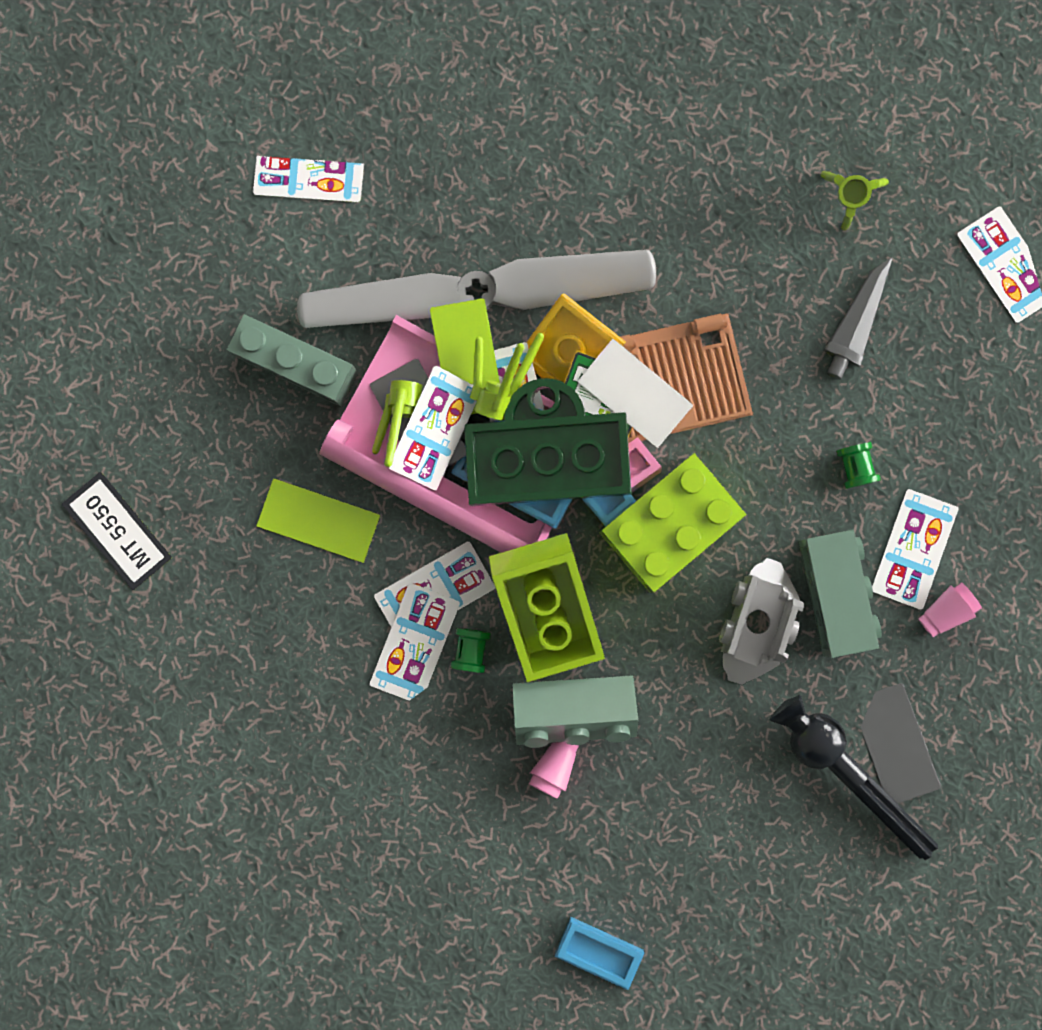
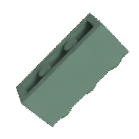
M245 314L227 348V351L235 358L342 407L358 374L353 364Z
M853 529L798 540L823 656L834 658L879 649L878 638L882 636L881 625L878 617L872 615L869 599L873 598V588L869 577L863 574L861 560H864L865 553L860 537H855Z
M633 676L512 683L516 745L525 744V746L530 748H540L554 742L582 745L589 740L599 739L618 743L624 742L630 737H637L638 712Z

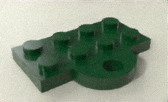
M541 378L527 382L511 396L505 410L504 422L465 424L468 499L470 506L632 495L626 412L586 415L580 397L564 382L550 378ZM543 389L551 390L556 397L554 405L548 410H539L533 404L535 394Z

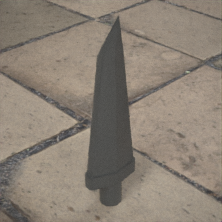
M893 257L870 271L832 338L827 342L824 352L834 357L827 375L840 380L848 363L860 367Z

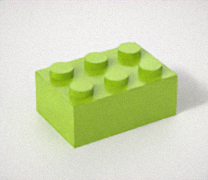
M693 453L599 533L648 592L654 593L747 514L697 455Z
M567 533L489 556L492 578L527 682L605 659Z

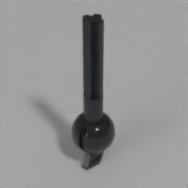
M800 695L784 701L770 716L769 720L771 722L787 726L793 731L790 737L791 750L798 761L812 769L821 770L828 767L919 859H929L932 852L938 849V844L845 751L847 745L845 730L837 720L822 713L808 715L805 712Z

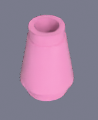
M960 583L955 588L950 585L918 620L933 638L938 634L976 618L975 613L982 609V606L963 583Z
M566 742L552 743L530 772L533 777L529 785L558 799L561 791L566 792L576 751L579 746L569 745Z

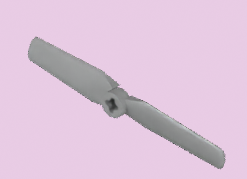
M649 250L517 259L489 271V274L483 271H472L461 278L458 276L427 273L303 293L298 298L297 315L300 324L305 328L393 321L396 315L405 320L431 318V307L474 300L473 295H466V291L472 290L473 283H480L482 289H488V293L482 294L487 310L493 305L527 310L554 305L561 294H566L573 301H581L651 289L656 282V264L653 254Z

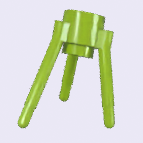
M821 172V178L839 187L837 192L838 200L841 205L846 207L841 225L842 230L849 228L856 209L868 202L872 190L888 184V179L886 178L868 181L863 176L852 175L845 179L843 176L831 172Z
M542 333L536 335L516 375L515 372L524 350L522 343L516 345L502 383L487 381L486 387H482L483 338L477 337L475 339L474 377L470 399L477 401L475 412L489 418L504 420L505 410L511 396L520 387L544 339Z
M405 380L391 381L390 394H386L384 411L372 447V453L378 454L391 415H393L384 462L386 467H391L393 464L401 419L411 418L422 394L423 385Z

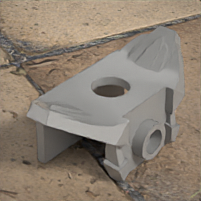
M768 558L763 563L755 565L749 575L744 577L743 582L738 581L731 600V604L735 605L731 620L726 619L719 637V642L723 643L721 652H723V668L727 673V678L729 681L741 685L774 669L780 662H786L789 655L785 653L787 644L792 645L799 630V622L795 621L797 612H802L804 609V602L800 601L782 564ZM755 610L763 611L769 618L767 630L760 634L751 632L746 623L748 615Z

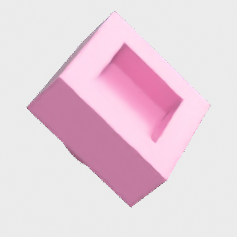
M638 437L629 443L631 488L633 493L661 473L662 466Z

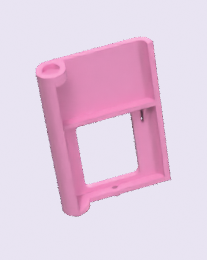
M396 315L389 332L341 419L334 423L326 436L319 454L501 553L547 539L552 529L551 526L538 519L534 523H527L496 505L470 506L468 490L445 477H442L437 490H432L386 467L384 462L391 427L390 423L379 453H372L383 410L370 387V383L414 359L420 361L428 378L434 366L440 367L435 336ZM541 395L545 410L550 409L555 402Z

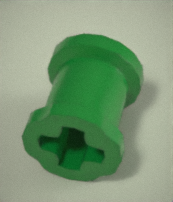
M872 442L836 451L837 457H842L847 481L844 483L845 489L881 481L880 475L875 474L870 450L873 448Z
M456 628L455 634L459 636L456 657L455 660L451 661L450 668L484 673L485 665H483L485 645L486 640L491 638V633L467 628Z

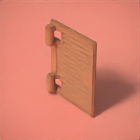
M720 313L694 319L692 322L636 335L620 336L626 342L623 346L626 350L693 404V407L670 434L753 415L728 314ZM718 330L721 343L703 347L700 335ZM632 428L628 438L629 443L637 437L640 441L647 440Z

